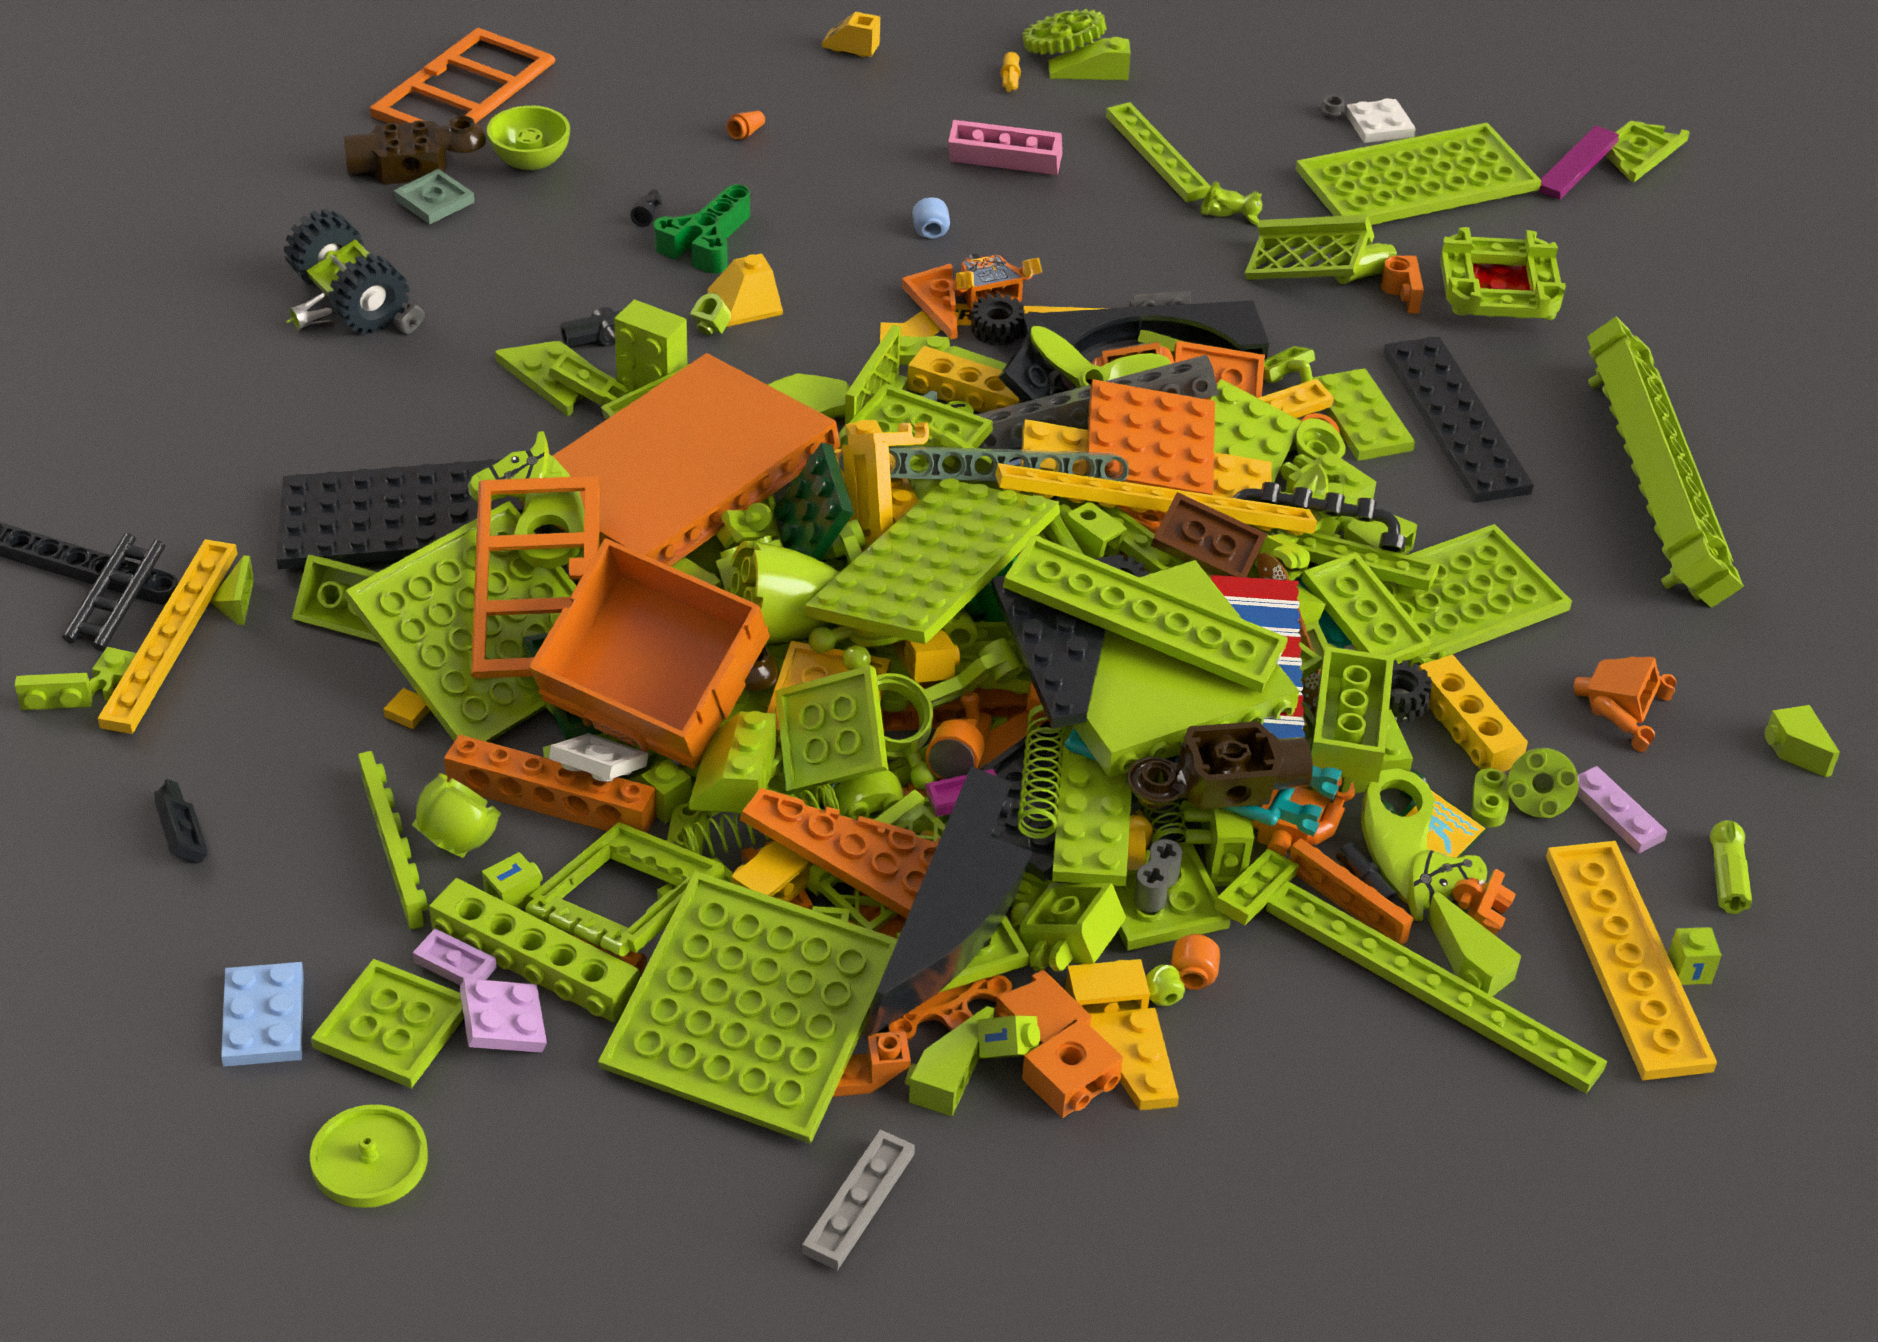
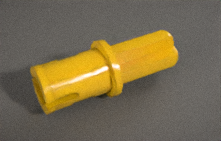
M1008 52L1004 55L1003 66L1000 69V75L1003 79L1002 86L1009 93L1011 90L1018 88V79L1021 76L1020 58L1014 52Z

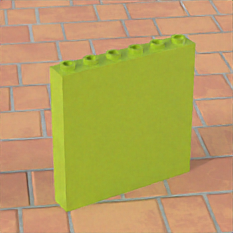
M1196 560L1140 577L1241 618ZM1106 629L1087 722L1072 726L1110 778L1122 773H1128L1131 765L1139 759L1146 757H1162L1167 759L1179 755L1189 726L1257 721L1263 724L1264 718L1272 715L1277 720L1281 719L1280 713L1285 712L1288 716L1293 715L1295 708H1297L1299 690L1278 663L1262 693Z

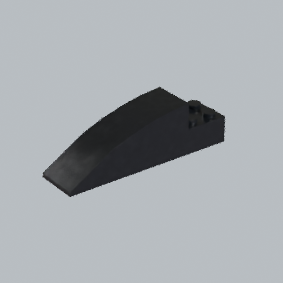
M970 767L878 986L863 1034L872 1036L938 994L967 967L987 944L1003 921L1018 893L1032 851L999 839L1006 822L1004 819L1007 818L1014 799L1007 796L1012 784L1011 781Z

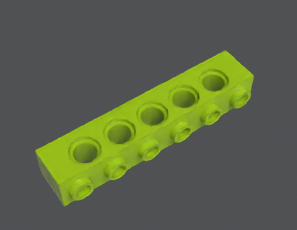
M455 878L429 905L432 930L437 929L495 957L496 964L502 969H509L525 977L530 983L541 985L555 992L561 999L570 1000L586 1008L595 1016H602L615 1022L623 1013L639 982L638 968L458 878Z

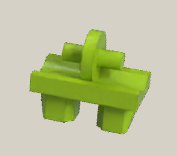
M753 503L747 510H726L720 516L725 525L716 533L726 549L734 548L743 541H754L771 535L773 541L778 537L775 531L769 529L772 523V512L764 503Z

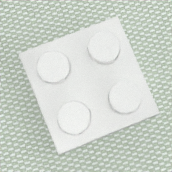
M1383 99L1382 101L1358 102L1357 104L1346 105L1345 114L1364 143L1414 137L1415 127L1396 99Z
M588 733L551 745L549 759L562 763L564 769L570 771L583 770L592 773V778L609 782L615 777L630 775L632 771L646 767L648 753Z

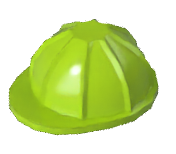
M1316 418L1306 419L1300 424L1296 432L1295 447L1297 453L1306 455V457L1313 461L1328 451H1331L1340 458L1345 454L1346 446L1342 437L1331 424L1324 420Z

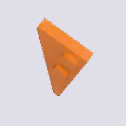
M950 263L903 277L902 289L951 340L958 338L955 291L952 289L954 283L953 265Z

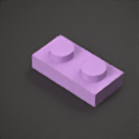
M434 929L412 952L414 963L460 986L464 978L486 980L497 968L495 957L437 929Z

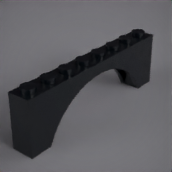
M1253 300L1023 314L1022 341L1031 328L1041 321L1049 330L1070 343L1082 356L1105 345L1127 340H1137L1141 330L1151 331L1188 343L1265 355V359H1267L1269 341Z

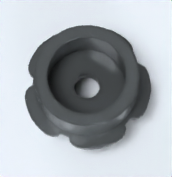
M1327 95L1321 103L1320 110L1328 118H1338L1341 113L1344 114L1346 112L1345 100L1338 95Z

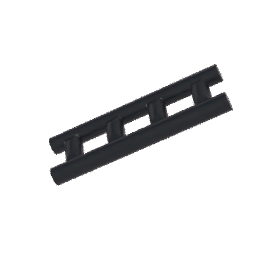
M124 533L62 635V638L68 643H74L79 634L95 638L92 646L99 651H104L165 549L163 542L154 540L150 548L146 549L134 546L135 536L130 533ZM125 557L141 561L134 574L118 571ZM110 582L126 586L119 600L103 596ZM95 608L111 612L103 626L87 622Z

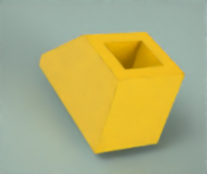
M854 12L830 29L822 42V47L836 52L844 51L861 57H872L880 44V16Z

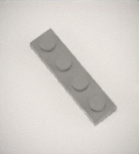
M880 1129L803 1242L802 1254L838 1271L914 1156L915 1145Z

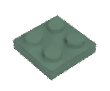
M440 169L394 190V199L428 224L437 222L475 203L472 191Z

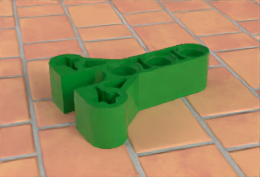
M740 184L730 185L698 213L674 218L666 216L656 219L654 221V249L659 254L675 260L686 250L692 249L693 267L712 274L722 273L728 267L726 239L750 217L749 188Z

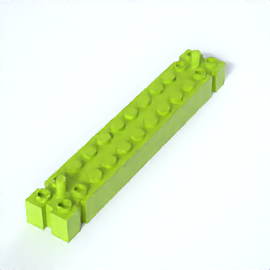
M1615 316L1587 336L1591 347L1588 352L1598 366L1595 368L1597 374L1591 377L1588 383L1593 389H1596L1603 383L1605 384L1602 390L1612 403L1609 409L1619 422L1616 428L1626 441L1624 449L1634 462L1631 468L1641 481L1638 487L1649 502L1646 505L1649 514L1656 521L1654 530L1664 543L1662 547L1664 555L1672 564L1670 573L1661 579L1662 584L1665 588L1670 589L1677 583L1680 585L1684 583L1688 586L1690 593L1696 600L1702 599L1712 608L1744 586L1738 570L1732 565L1734 560L1659 371L1653 365L1655 361L1651 351L1637 336L1634 337L1630 329Z

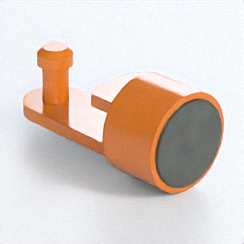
M967 691L960 697L961 705L964 706L966 715L960 719L944 721L936 729L927 748V765L931 772L942 780L967 775L970 767H978L984 753L985 740L992 727V720L989 714L979 712V694L974 691Z

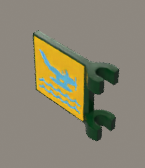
M1416 770L1411 771L1427 783L1425 777L1421 773H1419ZM1431 789L1435 804L1427 834V848L1449 857H1462L1487 832L1488 828ZM1400 790V793L1405 798L1413 800V798L1409 794H1407L1405 791ZM1381 800L1387 810L1397 815L1394 807L1389 802ZM1413 800L1398 816L1410 817L1417 814L1415 801Z

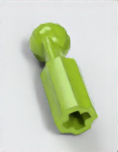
M1720 821L1710 831V842L1713 847L1715 860L1714 870L1718 906L1723 908L1726 913L1739 914L1741 911L1750 909L1752 904L1748 865L1744 850L1745 832L1734 821Z

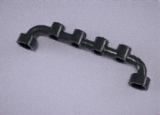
M1263 482L1261 489L1246 488L1237 492L1232 497L1310 509V511L1322 512L1331 517L1347 516L1362 522H1381L1387 526L1388 532L1381 533L1379 548L1396 553H1402L1405 550L1407 538L1401 535V526L1397 518L1391 512L1376 508L1377 501L1370 498H1358L1357 505L1344 503L1345 496L1334 492L1326 493L1325 500L1312 498L1313 491L1304 487H1295L1293 494L1280 493L1281 485L1273 482Z

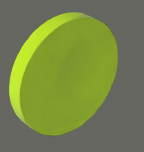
M379 1104L357 1106L337 1114L318 1131L310 1149L312 1175L318 1188L331 1200L356 1208L378 1207L403 1197L420 1181L428 1162L426 1137L420 1124L411 1115L398 1108Z

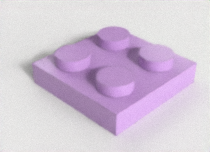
M463 979L460 986L468 1047L543 1052L547 1040L537 985Z

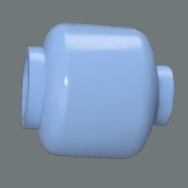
M934 197L924 198L916 203L912 216L917 234L929 239L945 235L950 226L947 205L942 200Z

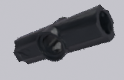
M602 307L595 310L590 317L562 322L560 324V331L563 343L569 348L601 342L605 346L615 345L614 318L622 310L614 312L611 308Z

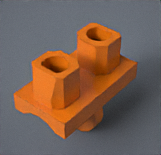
M1498 869L1493 871L1488 883L1479 885V880L1472 877L1469 880L1464 879L1456 882L1453 889V896L1459 902V907L1462 909L1469 908L1467 914L1494 935L1501 930L1506 918L1492 910L1491 907L1503 914L1513 903L1516 895L1501 885L1505 874Z

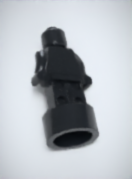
M650 190L648 195L644 196L633 207L630 217L637 226L646 227L651 224L655 217L656 206L662 204V198L657 190Z

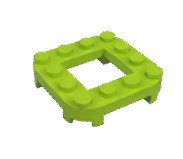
M1462 227L1458 229V234L1444 237L1440 264L1446 299L1452 305V311L1461 316L1472 314L1487 317L1504 316L1554 319L1561 308L1566 283H1561L1557 265V244L1555 242L1549 244L1536 238L1537 232L1526 230L1524 239L1471 237L1470 228ZM1472 263L1479 265L1526 266L1530 291L1480 288L1479 279H1475Z

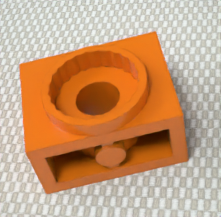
M1081 1018L1024 1055L1022 1080L1061 1118H1064L1074 1110H1082L1089 1104L1092 1098L1103 1091L1108 1092L1119 1083L1123 1056Z

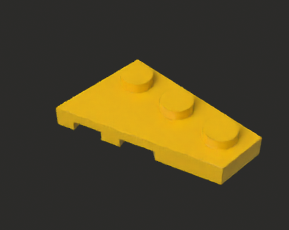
M1146 1008L1090 1014L1092 1016L1091 1027L1123 1056L1120 1083L1139 1110L1177 1107L1179 1097L1156 1009Z

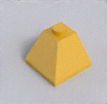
M762 253L734 259L707 289V293L719 295L730 310L731 319L727 327L783 315L773 271Z

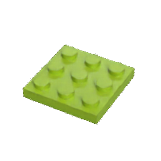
M1220 379L1217 383L1219 395L1212 396L1209 399L1215 401L1214 452L1271 462V478L1274 483L1302 421Z
M868 665L775 690L787 792L795 794L804 790L815 789L817 786L826 785V783L834 784L888 770L876 668Z
M1186 842L1178 843L1182 849L1179 878L1175 885L1168 888L1166 904L1161 910L1146 912L1136 906L1134 893L1138 870H1127L1126 886L1113 885L1126 916V920L1119 928L1118 933L1127 951L1178 940L1190 934H1205L1230 927L1231 918L1214 908L1219 894L1193 844ZM1150 849L1146 850V863L1149 860Z
M373 959L311 1037L312 1048L413 1088L464 1019L461 994Z

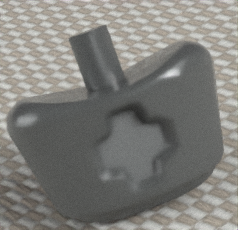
M407 303V309L399 318L394 317L393 324L403 334L409 335L424 320V311L416 304Z

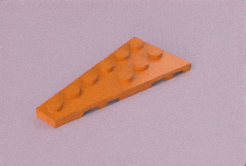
M763 788L758 790L742 811L740 817L742 822L905 918L909 915L940 841V838H937L936 842L917 837L912 830L859 816L858 820L842 816L839 815L840 810L826 807L824 811L810 807L802 799Z

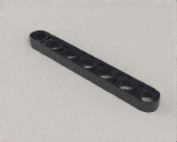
M0 522V557L94 584L100 574L98 572L103 569L111 556ZM19 543L28 544L24 547L13 548L14 545ZM46 552H56L54 555L51 556H41L43 553ZM124 559L118 571L134 574L139 564ZM75 560H84V561H85V562H83V563H81V564H78V565H70V564H69V563H71V562H73V561H75ZM153 568L136 598L156 604H166L178 585L177 578L171 573ZM112 582L107 587V589L123 593L126 586ZM160 586H171L170 589L165 591L155 590Z

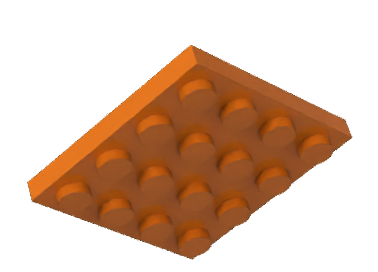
M1092 380L1089 399L1087 452L1114 453L1126 460L1129 473L1123 482L1213 495L1215 401ZM1112 460L1105 465L1104 471L1107 477L1117 475L1120 469L1118 461Z

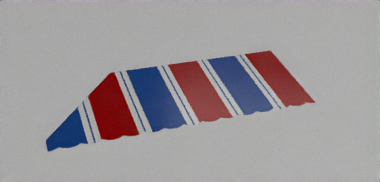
M1211 575L1212 582L1243 620L1288 637L1286 648L1278 661V665L1299 690L1297 708H1295L1293 715L1290 716L1285 712L1280 713L1281 719L1278 720L1274 715L1266 717L1262 725L1279 739L1305 738V733L1302 730L1304 719L1301 717L1304 713V708L1301 705L1303 702V695L1301 693L1303 684L1300 681L1302 678V671L1300 669L1302 660L1299 657L1301 654V647L1299 645L1301 636L1298 633L1300 631V623L1298 622L1300 613L1297 610L1300 603L1297 599L1299 590L1296 587L1299 581Z

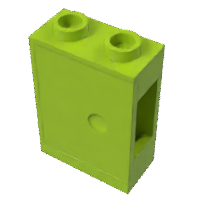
M1183 800L1181 803V813L1184 815V820L1186 822H1201L1202 829H1187L1185 831V842L1204 844L1207 873L1213 885L1229 886L1249 867L1254 841L1252 820L1223 808L1199 810L1189 800Z

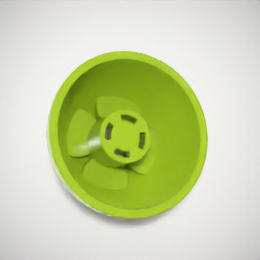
M519 106L504 110L495 115L487 125V136L493 151L509 166L520 170H539L551 165L563 154L570 137V124L565 116L553 109L541 106Z

